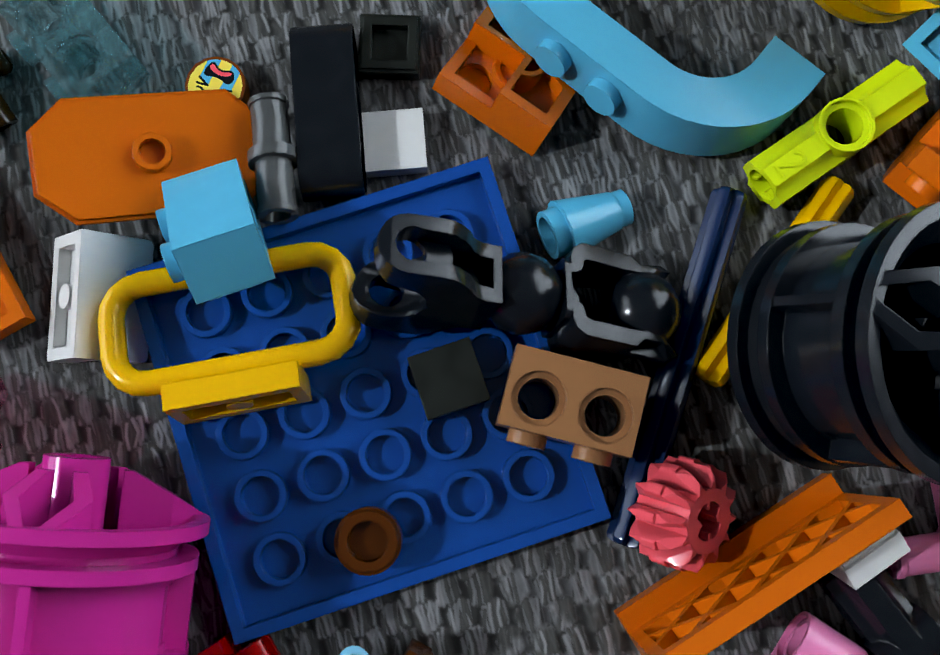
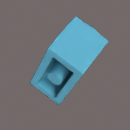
M236 158L161 182L165 207L156 210L155 213L160 230L166 243L160 244L162 258L174 283L186 281L196 305L275 279L260 221L257 219L256 208Z

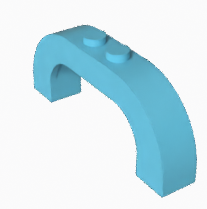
M487 0L494 17L502 29L520 48L535 59L538 66L545 73L552 77L560 78L583 96L586 103L595 112L610 117L634 136L651 145L679 154L692 156L727 155L756 145L782 125L826 74L777 36H774L755 61L744 70L726 77L697 76L674 66L589 0Z

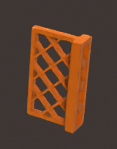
M822 473L729 534L730 542L720 544L718 559L715 563H705L698 573L688 570H674L615 609L614 613L641 655H707L911 519L912 515L900 498L844 493L831 473Z

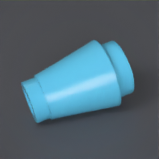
M621 189L613 192L552 200L548 203L547 209L538 212L536 216V224L541 242L553 259L566 256L573 247L581 243L595 246L634 221V212L630 199Z

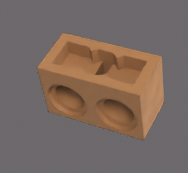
M517 343L513 352L495 425L509 429L506 438L508 442L545 451L548 439L573 445L571 458L610 468L613 456L632 458L651 377ZM538 382L550 389L554 397V407L549 416L544 419H533L523 413L518 403V394L521 387L525 384ZM592 399H604L611 403L616 410L617 424L614 430L607 436H599L593 433L585 422V410Z

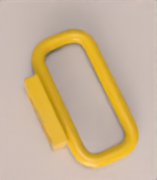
M301 242L268 248L274 274L308 267L320 268L328 274L336 319L332 331L327 336L311 341L152 370H138L129 362L125 327L126 311L135 300L187 290L189 288L185 280L174 283L166 267L140 271L123 277L107 290L99 305L97 319L99 350L105 376L118 390L129 395H161L163 412L183 425L312 401L310 381L304 368L321 366L340 359L353 347L361 330V322L353 314L349 301L350 288L356 278L351 263L337 248L322 242Z

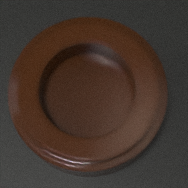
M376 506L361 507L347 514L339 523L334 537L335 552L340 562L351 572L363 576L376 575L387 570L399 556L403 544V534L397 519L387 510Z

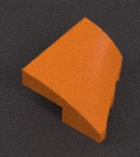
M489 5L474 22L466 40L439 72L432 87L434 91L532 157L576 92L560 78L552 77L545 73L538 66L535 59L520 48L502 29Z

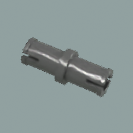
M261 92L250 97L248 101L253 146L248 149L247 161L249 169L255 172L258 206L256 211L257 219H260V222L264 224L282 225L291 223L299 217L294 181V169L297 168L296 147L291 144L288 114L289 100H286L285 95L277 92Z

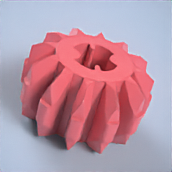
M668 455L663 463H650L647 481L635 483L639 495L636 503L627 509L636 518L630 527L629 536L639 542V553L649 557V560L654 563L679 571L688 570L698 573L705 563H715L718 559L720 544L730 542L727 533L729 524L737 518L730 511L736 491L727 486L726 472L716 469L711 464L703 463L699 459L684 455L678 457Z

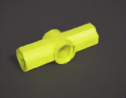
M896 59L843 97L830 101L814 117L748 161L743 166L748 179V186L760 201L769 204L773 209L778 208L929 102L925 89L927 82L914 65L908 66ZM826 125L833 126L841 132L844 144L835 142L829 136Z

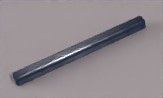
M721 186L718 189H714L710 194L679 295L682 306L680 327L669 342L677 357L657 367L640 422L632 458H629L608 526L607 537L615 543L630 548L639 549V542L629 536L630 527L636 518L635 515L627 510L636 503L639 495L635 483L647 481L650 463H663L668 455L671 456L746 208V194L731 187Z

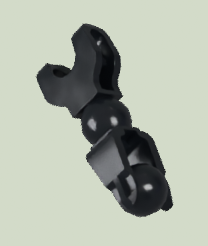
M411 213L398 214L387 220L379 231L373 247L375 261L370 262L361 269L349 292L350 306L355 317L362 324L375 329L406 334L434 333L450 328L480 330L490 319L498 329L516 336L534 334L541 331L542 338H547L550 352L585 361L616 363L623 357H629L661 366L677 357L669 342L680 327L682 306L677 292L665 280L670 272L661 266L639 265L630 255L585 243L573 247L553 267L545 258L529 252L510 253L502 258V246L482 243L474 238L468 228L454 220ZM400 240L413 242L423 252V255L416 259H407L398 251L396 242ZM373 286H382L401 291L402 297L400 302L394 306H383L371 298L368 289ZM573 287L607 290L600 311L602 322L591 320L586 316L584 306L579 302V296Z

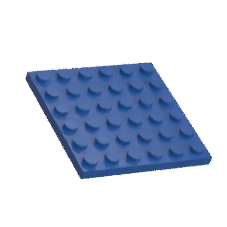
M488 156L299 216L297 220L291 223L270 225L262 228L267 249L301 242H322L337 248L350 261L356 277L363 267L375 261L373 249L375 239L385 222L398 214L411 213L454 220L468 228L474 238L482 243L502 246V258L510 253L520 252ZM407 240L396 242L398 251L407 259H416L423 255V252L413 242ZM160 260L126 271V274L128 276L136 272L166 266L164 261ZM317 267L275 273V279L197 305L189 289L135 300L154 369L320 339L332 331L336 319L328 274ZM373 286L368 289L371 298L383 306H394L400 302L402 297L401 291L382 286ZM490 319L480 330L450 328L425 334H406L375 329L361 323V330L353 347L340 359L325 365L304 368L310 381L312 401L186 425L181 424L168 415L193 505L211 518L209 534L203 539L234 646L612 518L594 465L571 458L573 445L548 439L545 451L506 441L509 429L495 425L513 352L517 343L550 351L547 338H542L541 331L534 334L516 336L498 329ZM470 337L491 399L428 421L407 357ZM531 382L521 387L518 394V403L523 413L528 417L544 419L553 410L554 397L550 389L544 384ZM365 506H376L390 512L399 522L403 534L401 552L395 562L382 573L371 576L358 575L344 567L338 559L334 547L335 532L341 520L350 512Z

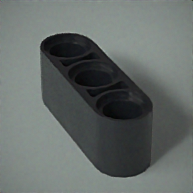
M353 23L291 27L289 31L293 108L297 169L302 199L304 202L352 199L367 195L358 57Z

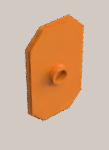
M226 89L60 98L25 132L34 198L77 226L157 219L155 211L165 207L161 182L235 158L238 161L251 198L257 194L255 172L249 169L247 161L248 149L253 146L250 110L247 104Z

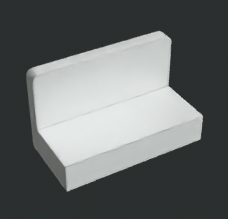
M79 229L55 238L47 362L79 363L101 361L97 325L99 305L107 290L121 278L127 276L126 271L153 263L154 245L150 240L87 229ZM134 301L126 311L125 327L129 362L139 364L147 361L148 346Z

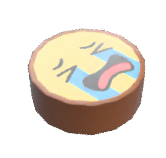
M222 57L205 58L196 63L187 74L185 91L226 89L248 105L250 97L249 83L239 66L231 60Z

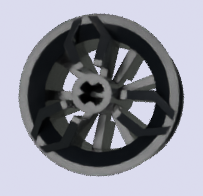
M940 201L924 204L909 213L892 217L876 227L860 223H840L827 220L793 225L771 237L759 248L746 266L736 287L728 320L727 356L729 372L737 402L749 426L760 441L781 459L799 467L824 471L866 466L892 468L907 474H914L928 482L940 485Z

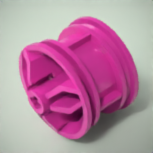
M44 453L42 462L36 467V462L22 461L1 469L0 655H188V633L194 580L200 556L199 550L188 544V542L200 540L209 534L210 516L199 511L176 494L137 471L130 470L127 467L111 466L112 458L106 456L79 453Z

